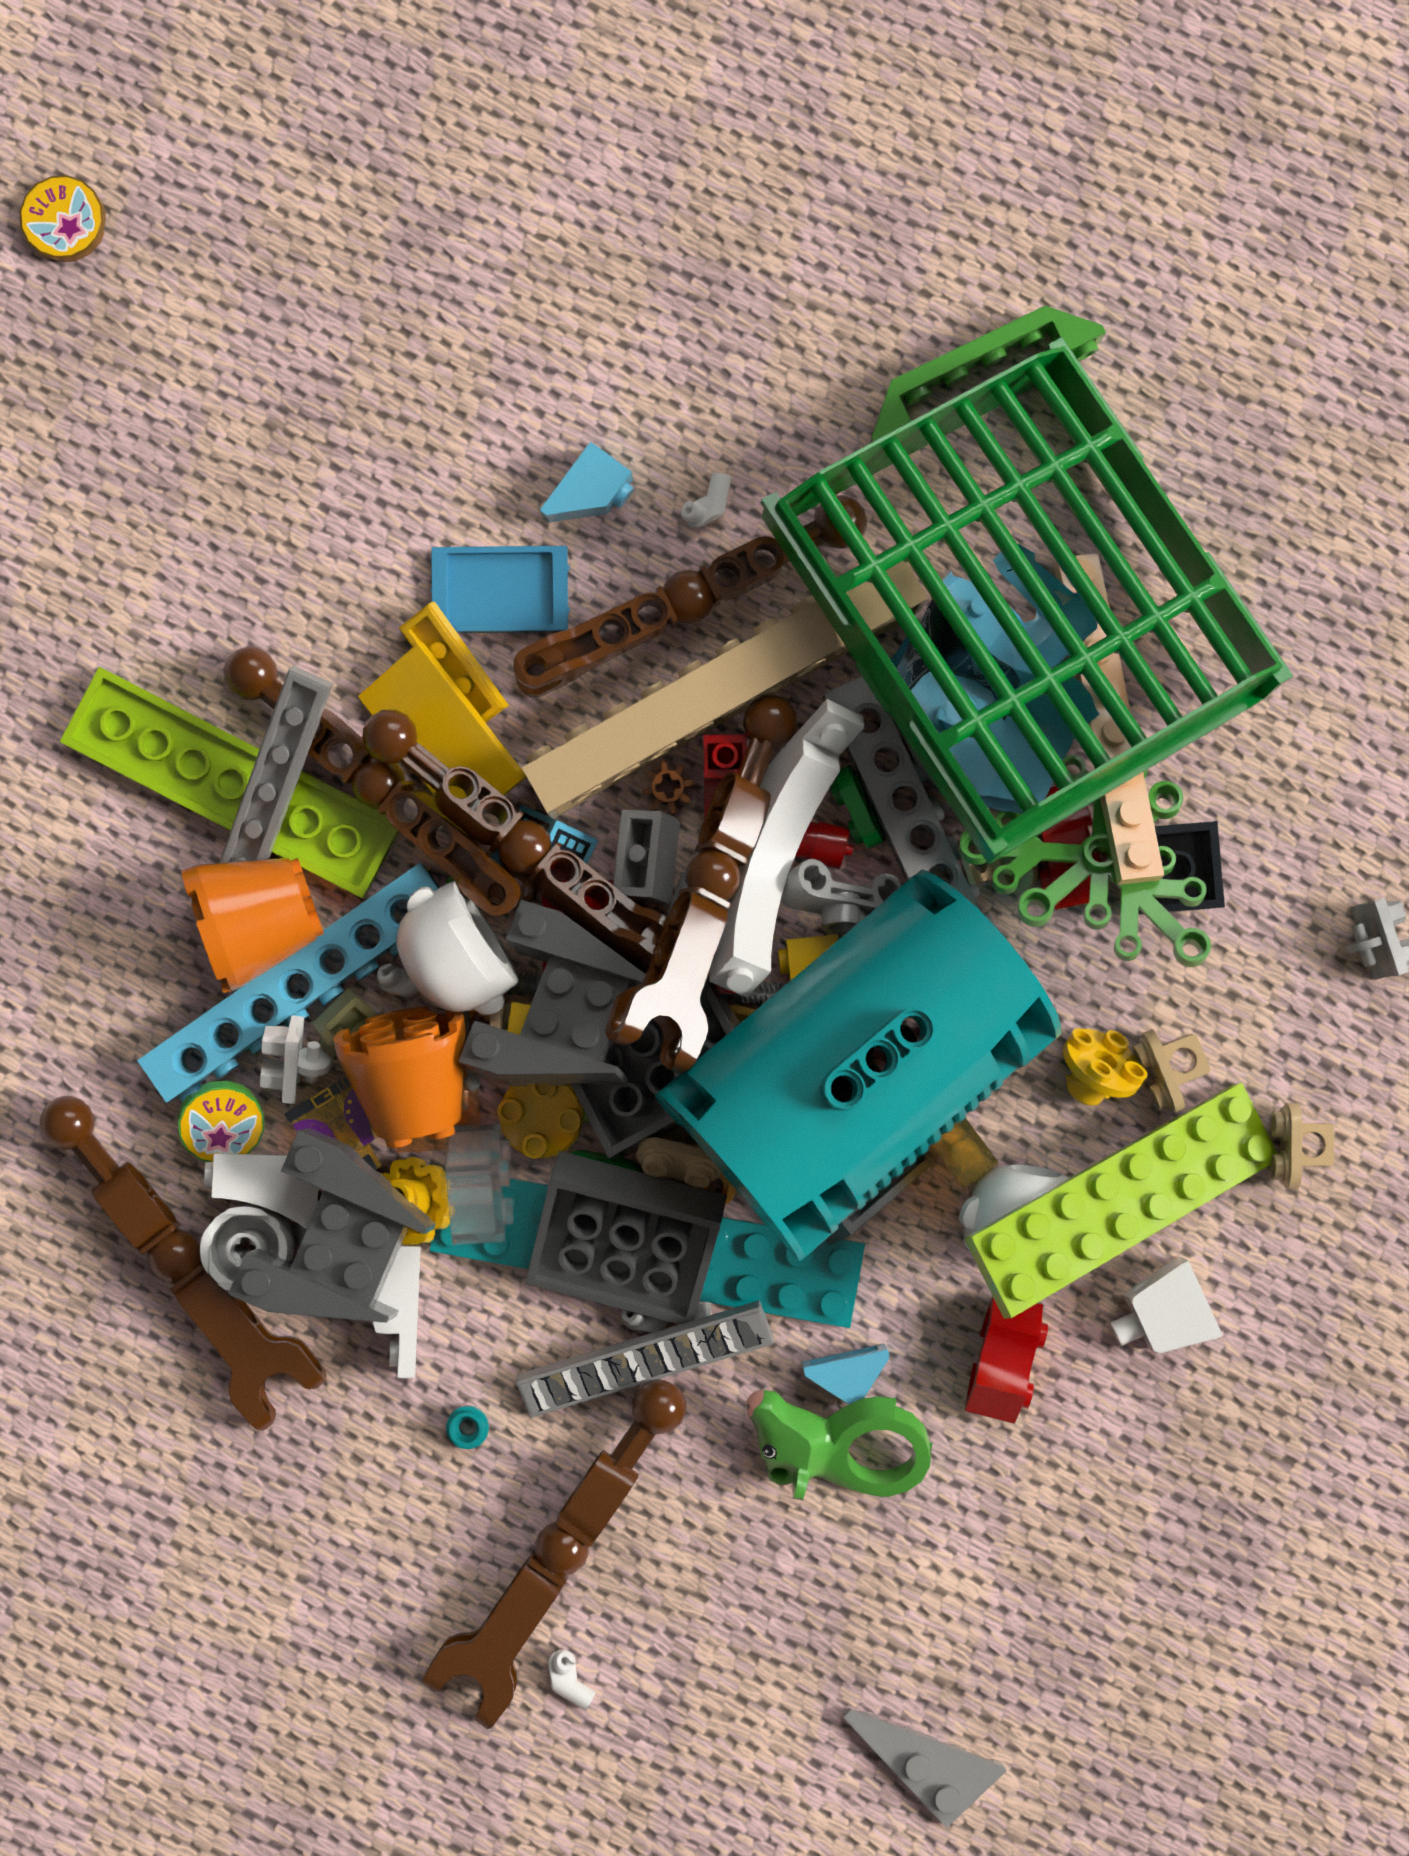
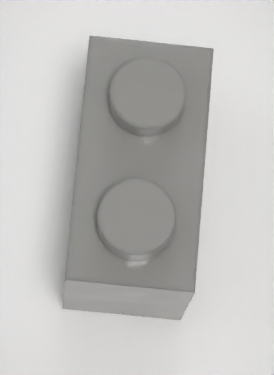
M622 809L613 886L633 902L671 905L680 820L662 811Z

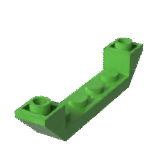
M1043 306L892 379L870 443L911 422L902 403L906 400L908 405L916 404L931 395L930 388L942 382H945L947 387L955 385L970 375L969 369L981 363L984 368H989L1008 357L1006 351L1018 345H1021L1022 349L1026 350L1039 344L1046 338L1045 332L1048 333L1052 342L1062 337L1077 360L1081 361L1099 350L1097 344L1101 342L1106 331L1101 324L1048 306Z

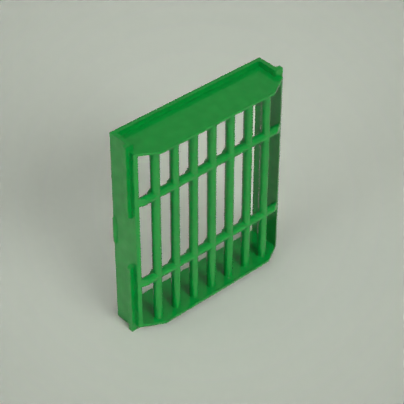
M1062 337L1048 344L1044 352L1025 359L818 471L784 497L780 498L776 491L761 499L760 502L764 508L761 518L856 661L857 670L886 713H890L988 865L1265 700L1284 682L1293 677V674L1211 554L1203 550L1143 462L1144 456ZM1033 387L1037 388L1075 444V446L1057 456L1053 453L1016 398ZM998 406H1001L1040 464L1021 476L981 418L982 415ZM964 425L1004 483L1003 486L986 495L983 494L945 437V435ZM927 445H930L968 502L967 506L950 515L947 514L909 457L910 454ZM1080 462L1088 463L1177 594L1176 597L1160 606L1156 605L1066 472L1067 469ZM892 464L932 522V525L914 535L910 533L872 476ZM1046 481L1053 483L1141 613V617L1124 627L1121 626L1030 491L1031 489ZM855 484L858 485L896 543L893 547L876 556L836 497L837 494ZM1010 501L1018 503L1106 634L1105 638L1088 648L1085 646L995 512V509ZM818 504L822 506L860 564L837 578L796 517ZM974 521L983 524L1071 656L1069 659L1053 668L1049 667L959 532L961 528ZM938 541L946 543L1034 675V679L1014 690L922 550ZM902 561L909 562L999 698L998 700L979 711L976 709L886 570ZM864 582L874 585L962 721L941 733L937 732L846 592ZM1183 612L1190 613L1237 683V685L1219 696L1168 622ZM1148 632L1156 635L1202 704V706L1185 716L1181 715L1133 643V641ZM1112 653L1120 655L1167 725V727L1148 738L1097 664V662ZM1076 674L1084 675L1131 746L1130 749L1113 759L1109 757L1061 685L1062 682ZM1040 695L1048 696L1095 767L1093 771L1076 781L1025 706L1026 703ZM1004 716L1012 718L1059 789V791L1039 803L988 727ZM968 737L976 740L1023 812L1002 828H1000L949 750V748Z

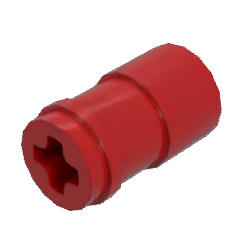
M811 821L795 857L806 860L816 859L821 861L826 867L839 870L844 855L852 856L854 846L847 845L849 828L821 821L818 823Z

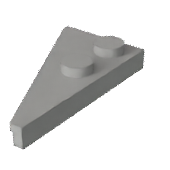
M848 1708L842 1713L843 1718L946 1828L1007 1771L1006 1767L998 1760L993 1759L992 1761L966 1751L965 1748L954 1744H946L938 1741L933 1736L905 1726L903 1728L886 1722L868 1712Z

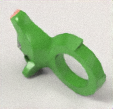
M754 1391L746 1401L747 1415L757 1430L761 1457L766 1464L768 1479L778 1485L792 1483L793 1499L803 1501L808 1482L813 1477L824 1478L832 1483L863 1494L890 1497L907 1492L922 1482L930 1468L933 1442L929 1440L926 1427L913 1413L897 1407L896 1398L876 1396L860 1399L839 1409L828 1418H822L807 1410L785 1402L774 1391ZM874 1430H889L903 1435L912 1444L914 1452L899 1467L888 1470H872L857 1463L851 1457L848 1448L853 1440L863 1433Z

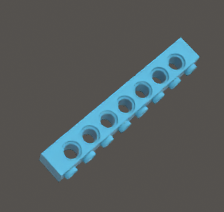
M422 863L417 864L324 929V935L316 937V941L241 987L138 1059V1063L165 1102H173L177 1099L183 1102L190 1093L192 1095L200 1090V1086H202L200 1083L215 1074L217 1079H220L239 1066L236 1058L247 1050H250L253 1055L262 1050L265 1026L285 1025L289 1027L291 1016L305 1017L304 1020H306L310 1016L306 1011L307 1008L319 1000L324 1006L339 997L344 992L341 986L353 976L358 981L369 976L380 967L376 960L389 951L393 957L398 955L396 938L400 924L394 917L395 907L398 903L408 900L411 894L420 887H430L434 891L440 888L427 867ZM373 925L380 933V940L377 946L368 950L361 945L359 935L364 927ZM334 949L339 950L345 959L343 969L336 974L330 973L324 963L326 955ZM297 974L304 975L309 981V991L300 999L295 997L290 991V982ZM263 998L269 1000L274 1007V1015L267 1023L261 1022L255 1015V1006ZM227 1023L234 1025L239 1033L238 1041L233 1047L225 1046L220 1039V1031ZM191 1048L198 1049L203 1056V1065L197 1072L190 1070L185 1063L186 1053Z

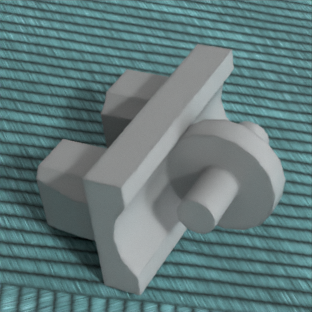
M1383 898L1350 907L1355 921V925L1351 926L1356 942L1345 946L1347 955L1360 952L1364 967H1370L1373 980L1399 976L1409 972V939L1399 941L1394 927L1405 922L1406 913L1402 902H1386V899Z

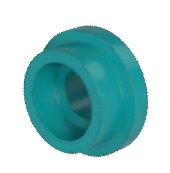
M471 1405L455 1409L450 1414L446 1423V1433L449 1440L461 1449H473L480 1446L485 1441L489 1432L487 1416L481 1409ZM465 1419L472 1420L476 1426L475 1432L472 1434L463 1433L460 1429V1423Z

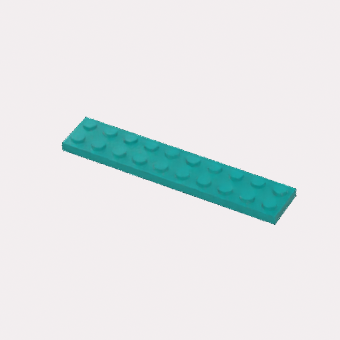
M446 1166L445 1174L451 1179L453 1184L448 1197L454 1201L455 1210L447 1228L435 1229V1236L431 1241L430 1251L529 1269L549 1184ZM722 1217L700 1301L738 1307L760 1300L764 1313L850 1328L865 1243L842 1239L829 1245L825 1240L799 1262L765 1224Z

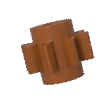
M662 761V771L657 775L650 771L645 773L647 778L652 781V787L643 789L642 794L645 796L654 795L656 798L652 810H658L661 804L669 805V811L674 815L676 811L675 804L680 800L690 805L691 800L684 794V789L691 788L695 783L694 780L683 781L681 775L684 772V765L681 764L677 767L676 771L668 770L666 762ZM671 777L672 783H680L681 788L674 790V797L671 799H666L664 792L656 791V787H660L663 784L662 778Z

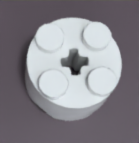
M247 1202L236 1205L220 1213L204 1231L200 1243L202 1265L219 1286L229 1291L244 1255L248 1252V1249L241 1248V1243L248 1238L252 1245H256V1249L259 1248L292 1263L296 1250V1238L291 1228L292 1225L284 1215L262 1206Z

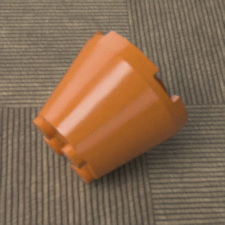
M281 858L201 864L181 870L186 893L192 900L191 905L200 936L216 979L221 980L223 993L245 986L316 941V937L324 935L298 858L293 860Z
M428 1006L401 1009L366 1018V1024L360 1026L359 1030L351 1034L349 1029H342L335 1034L333 1041L337 1058L377 1137L385 1139L388 1148H399L412 1143L413 1138L429 1135L431 1139H442L455 1133L454 1125L461 1119L464 1066L459 1062L466 1041V1026L463 1012L446 1010V1014H436L434 1011H429Z

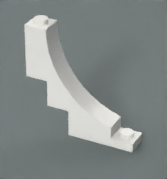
M829 699L823 702L768 765L760 787L771 794L770 805L756 844L747 858V864L738 867L741 873L739 888L733 897L727 900V902L731 903V907L728 910L727 922L709 969V982L745 997L771 973V952L776 917L794 857L819 804L840 772L839 755L864 729L863 716Z
M215 1153L213 1162L205 1163L204 1188H212V1198L232 1199L256 1204L278 1212L306 1229L320 1200L318 1199V1187L281 1172L287 1155ZM401 1244L377 1300L399 1310L397 1316L387 1323L373 1322L376 1333L399 1334L398 1341H390L389 1367H397L398 1378H415L420 1245Z

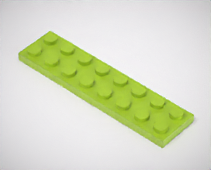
M100 666L60 740L66 746L231 830L260 750ZM301 771L272 852L283 858H289V860L298 858L302 868L365 899L399 831L387 820L386 814L381 815L376 809L362 804L359 800Z
M1237 1083L1066 1179L1043 1195L968 1235L964 1240L1003 1318H1013L1271 1165V1156L1278 1153L1243 1083Z

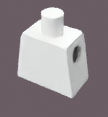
M1181 1256L1172 1260L1123 1295L1132 1313L1110 1322L1112 1331L1120 1346L1143 1337L1148 1349L1154 1354L1223 1336L1189 1261Z

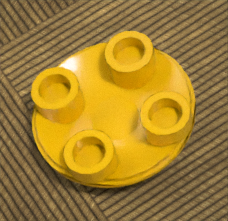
M549 1084L510 1086L497 1109L500 1126L507 1141L517 1151L532 1159L549 1158L558 1155L559 1151H566L579 1136L583 1124V1108L570 1084H566V1086H550Z

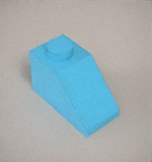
M590 441L541 507L540 513L542 518L551 523L608 514L614 505L620 509L634 491V487L630 485L633 481L632 471Z

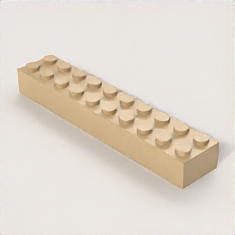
M902 561L886 570L914 615L921 612L928 597L908 562ZM864 582L846 592L875 637L899 624L872 583ZM810 596L791 608L792 613L789 617L778 622L776 617H773L753 629L755 634L747 641L740 643L738 638L722 645L715 651L717 653L715 659L703 665L701 660H696L678 671L680 676L678 680L665 686L663 681L651 685L640 693L641 700L630 707H627L625 702L612 707L602 714L604 721L591 729L587 724L573 729L564 736L567 742L554 750L549 745H546L528 755L526 758L529 764L523 766L522 769L548 815L553 819L744 712L760 696L774 695L848 653V649L814 597Z

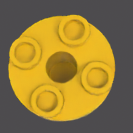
M1075 1028L1063 1045V1056L1072 1073L1071 1075H1064V1077L1067 1079L1066 1085L1069 1093L1078 1102L1088 1106H1095L1100 1104L1104 1098L1109 1099L1110 1096L1117 1098L1130 1097L1138 1091L1145 1081L1147 1071L1140 1065L1134 1053L1128 1048L1129 1041L1124 1035L1114 1030L1103 1033L1093 1029Z

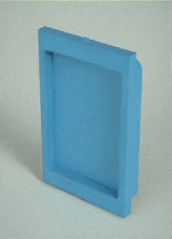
M567 546L431 547L432 586L430 592L432 593V602L435 601L457 633H552L568 630V614L570 612L568 606V571L570 566L568 564Z

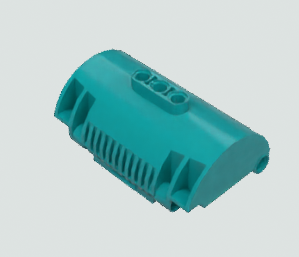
M922 869L701 1056L693 1067L680 1073L654 1096L668 1115L680 1127L683 1126L765 1225L800 1262L839 1228L838 1225L856 1209L860 1210L866 1205L865 1202L873 1199L878 1194L879 1189L888 1186L893 1177H898L904 1172L903 1169L906 1166H911L916 1161L917 1156L926 1153L930 1145L936 1144L941 1139V1135L950 1132L954 1128L955 1123H960L966 1118L968 1112H973L979 1106V1102L985 1101L991 1096V1092L998 1090L1003 1085V1081L1013 1072L1027 1065L1061 1035V1023L1041 983L1000 931L955 888L933 873ZM905 1018L914 1019L920 1027V1036L914 1043L906 1041L901 1035L900 1026ZM871 1047L879 1048L886 1056L885 1068L879 1073L869 1069L866 1064L865 1057ZM838 1076L846 1078L852 1086L851 1097L844 1103L837 1101L831 1094V1084Z

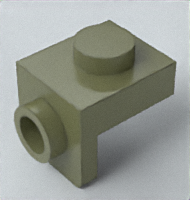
M348 988L312 1024L322 1036L318 1041L321 1048L336 1060L337 1055L333 1041L335 1034L342 1029H349L351 1034L359 1030L360 1026L366 1024V1018L379 1014L358 994Z

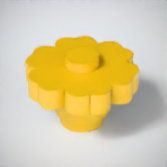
M409 1157L405 1160L398 1159L393 1161L390 1173H381L410 1203L413 1202L436 1223L434 1230L425 1234L408 1227L402 1242L403 1245L429 1243L434 1239L435 1229H445L449 1226L451 1216L455 1210L454 1201L448 1197L453 1184L441 1166L427 1165L422 1158Z

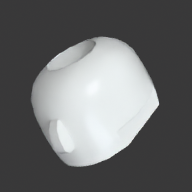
M455 881L440 887L436 891L430 887H420L415 890L407 901L408 912L400 922L396 938L399 956L412 982L432 1004L447 1011L465 1012L474 1009L482 1015H490L501 1010L504 1004L503 994L518 982V975L506 950L479 908L462 893Z
M1029 1165L1000 1166L988 1171L979 1179L971 1198L967 1199L961 1208L959 1221L964 1226V1238L1010 1211L1050 1191L1070 1177L1053 1170ZM963 1240L964 1245L969 1249L965 1240Z

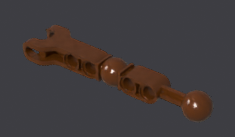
M836 495L863 536L867 528V517L864 508L854 498ZM819 504L814 513V521L803 526L816 547L826 544L837 549L848 548ZM762 536L717 557L712 561L709 568L702 565L699 567V571L683 570L676 572L666 580L663 587H657L655 593L641 594L573 628L551 634L521 649L515 656L513 665L518 687L524 694L533 698L542 697L555 691L603 663L658 637L669 624L671 628L677 627L678 622L691 624L703 620L709 615L713 607L720 605L721 600L735 599L773 580L778 576L783 564L790 560L775 538ZM757 551H769L775 557L776 564L771 568H761L754 562L753 555ZM721 569H730L737 575L738 582L732 587H723L717 583L714 575ZM653 606L661 612L662 618L657 624L646 625L638 618L639 611L643 607ZM607 625H616L623 631L624 636L618 643L607 644L600 638L599 633ZM538 665L546 669L539 676L528 674L529 669Z
M246 646L236 650L227 658L223 668L225 684L234 695L241 699L251 701L262 699L274 710L283 686L277 680V664L269 653L258 647ZM324 709L319 722L320 733L316 738H313L308 754L331 773L342 775L341 781L344 784L351 783L352 791L359 802L372 809H378L377 812L381 815L386 814L387 820L393 827L447 872L456 882L462 893L486 913L495 916L503 915L511 910H517L521 900L530 903L534 902L538 890L534 882L531 884L527 882L530 875H519L508 870L500 860L498 849L492 853L489 851L491 846L480 844L439 811L436 807L435 799L423 790L414 789L416 784L412 780H405L404 772L398 763L383 764L373 759L365 749L362 737L333 712ZM345 744L351 748L353 753L352 761L348 766L342 762L340 757V751ZM409 798L417 806V815L413 821L408 819L404 812V804ZM440 826L445 827L450 835V842L446 848L441 847L436 839V832ZM514 878H517L523 883L524 894L521 898L520 886ZM490 898L494 899L499 904L494 903Z
M773 695L760 696L744 712L743 727L750 741L738 774L735 772L726 774L714 792L699 833L698 845L695 847V851L699 854L686 867L685 882L688 888L679 890L678 897L670 910L643 982L636 987L624 990L616 997L606 1024L605 1034L607 1038L619 1045H624L639 1039L648 1022L652 1019L660 1027L663 1035L660 1060L666 1068L679 1074L693 1067L708 1033L707 1019L700 1004V995L727 922L728 910L731 907V903L727 902V900L733 897L740 885L741 873L738 867L747 864V858L756 844L770 805L771 794L760 787L773 750L787 744L796 733L798 719L795 710L782 697Z
M397 709L381 710L367 720L363 727L362 739L365 749L373 759L383 764L399 762L404 764L436 791L434 801L436 807L443 815L478 843L491 846L489 848L490 852L494 853L498 849L500 860L508 870L519 875H530L527 882L529 884L534 882L537 890L544 898L583 929L646 974L642 969L641 960L649 964L651 963L667 921L664 915L637 905L578 856L570 851L561 850L560 847L562 845L559 842L553 847L551 837L542 825L533 821L520 820L524 814L521 811L516 813L512 803L476 772L462 766L449 769L417 742L415 724L407 714ZM457 786L463 789L467 798L462 799L453 796L448 787ZM487 813L496 816L501 826L496 827L487 824L482 814ZM554 868L563 871L567 877V882L555 880L551 875L550 869ZM584 896L595 898L599 902L601 910H593L588 907Z
M61 1096L50 1101L43 1109L40 1117V1131L44 1140L55 1148L72 1150L98 1181V1184L92 1188V1194L101 1208L141 1255L148 1252V1263L153 1275L163 1282L175 1284L169 1290L175 1295L182 1308L231 1368L232 1377L229 1384L230 1401L242 1416L257 1430L264 1431L273 1424L276 1410L268 1400L265 1384L266 1378L276 1373L289 1374L304 1388L310 1390L316 1389L327 1380L326 1370L303 1340L292 1336L272 1334L246 1302L229 1295V1291L219 1286L211 1275L206 1272L201 1262L198 1240L190 1233L177 1229L182 1224L176 1219L173 1212L141 1172L130 1162H125L119 1167L92 1134L95 1127V1119L90 1106L73 1096Z
M653 1380L643 1384L636 1391L632 1400V1413L635 1420L612 1454L604 1449L600 1452L558 1513L556 1521L547 1525L538 1534L535 1550L532 1551L483 1624L473 1632H462L447 1638L427 1668L421 1684L433 1692L440 1691L443 1685L453 1676L465 1674L478 1681L482 1686L484 1699L479 1705L475 1721L485 1729H491L513 1699L514 1691L517 1687L515 1657L567 1582L568 1575L577 1572L585 1564L589 1555V1547L593 1545L594 1541L601 1534L636 1482L639 1473L634 1471L633 1467L656 1434H666L674 1431L683 1422L686 1415V1400L682 1391L675 1384L666 1380Z

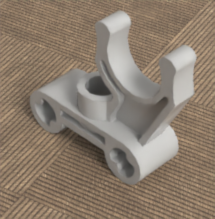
M808 859L789 871L780 901L792 909L822 914V929L825 932L846 934L882 904L902 884L891 874H881L861 886L832 881L828 868L821 861Z

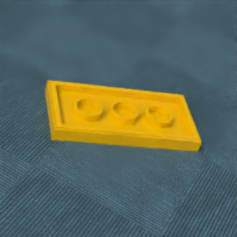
M423 642L417 643L358 695L372 715L381 710L397 709L407 714L415 724L417 742L449 769L458 766L467 767L476 772L504 796L527 778L520 766ZM425 783L431 790V792L435 795L436 791L427 783ZM457 786L448 787L453 796L462 799L467 798L463 789Z

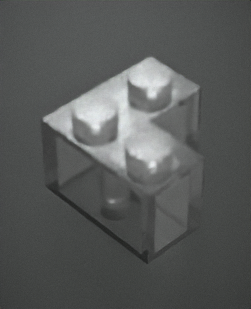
M501 1124L454 1126L455 1133L448 1137L445 1164L452 1245L505 1242L506 1225L513 1224L512 1198L504 1199L503 1186H510V1139L502 1140Z

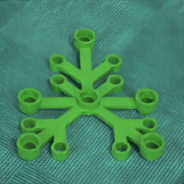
M1069 755L1062 760L1065 766L1075 765L1080 769V773L1072 775L1075 781L1089 773L1086 769L1085 761L1077 755ZM1146 770V771L1143 772V773H1144V778H1145V780H1146V776H1147L1148 770ZM1160 781L1151 787L1148 798L1153 822L1157 819H1170L1180 811L1183 803V792L1177 784L1171 781ZM1100 798L1093 802L1092 836L1086 838L1081 845L1044 843L1036 836L1002 856L1001 858L1014 860L1008 865L999 866L993 873V888L1000 894H1010L1016 890L1019 879L1040 861L1076 863L1045 890L1032 888L1025 891L1019 900L1018 915L1026 925L1032 927L1045 925L1052 917L1054 905L1090 876L1089 904L1085 908L1083 918L1085 924L1095 930L1105 928L1111 918V908L1107 904L1109 877L1121 890L1120 930L1113 949L1115 955L1123 961L1134 960L1139 955L1142 947L1141 939L1138 936V909L1173 944V954L1182 965L1187 967L1201 965L1207 959L1211 950V941L1204 931L1197 928L1184 929L1154 898L1179 899L1186 906H1197L1203 901L1206 894V885L1201 879L1188 877L1185 880L1160 879L1159 881L1117 885L1113 866L1114 861L1111 856ZM1161 798L1167 799L1171 803V807L1168 809L1160 808L1156 801ZM1000 810L996 816V821L1000 828H1002L1001 820L1003 818L1011 817L1015 819L1021 814ZM965 830L961 835L959 844L961 857L973 865L986 863L982 854H973L969 851L968 847L975 843ZM1159 846L1160 855L1165 856L1170 863L1167 866H1163L1164 875H1167L1175 865L1176 856L1169 847ZM1100 851L1105 853L1108 859L1105 862H1097L1093 859L1092 854ZM1002 874H1008L1013 878L1014 882L1010 885H1003L997 878ZM1188 886L1196 887L1200 895L1194 898L1189 897L1184 889ZM1031 905H1037L1042 908L1043 914L1032 916L1028 913L1027 908ZM1099 909L1104 912L1105 918L1100 921L1094 920L1089 912ZM1125 940L1131 941L1136 949L1132 952H1125L1121 949L1120 943ZM1183 946H1195L1198 950V955H1186L1183 951Z

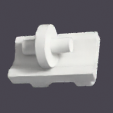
M291 1016L289 1027L265 1026L263 1034L262 1054L283 1056L285 1058L284 1061L263 1060L260 1087L283 1090L282 1103L295 1104L297 1084L300 1083L301 1074L305 1076L307 1082L314 1083L318 1080L319 1076L328 1073L332 1065V1058L320 1048L318 1042L311 1041L307 1044V1048H303L305 1017Z

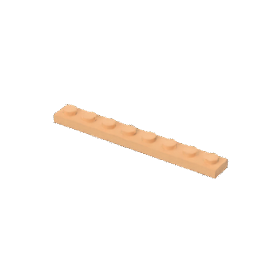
M1099 554L1076 555V559L1109 606ZM1055 561L1053 565L1056 578L1075 594L1077 591L1057 561ZM1097 624V629L1083 641L1087 648L1106 637L1099 624ZM1112 653L1097 662V664L1131 713L1119 654ZM1076 674V679L1092 695L1096 710L1100 714L1088 725L1109 757L1113 759L1130 749L1131 746L1084 675ZM1141 773L1100 798L1111 856L1114 861L1113 866L1117 885L1159 881L1164 876L1144 773Z

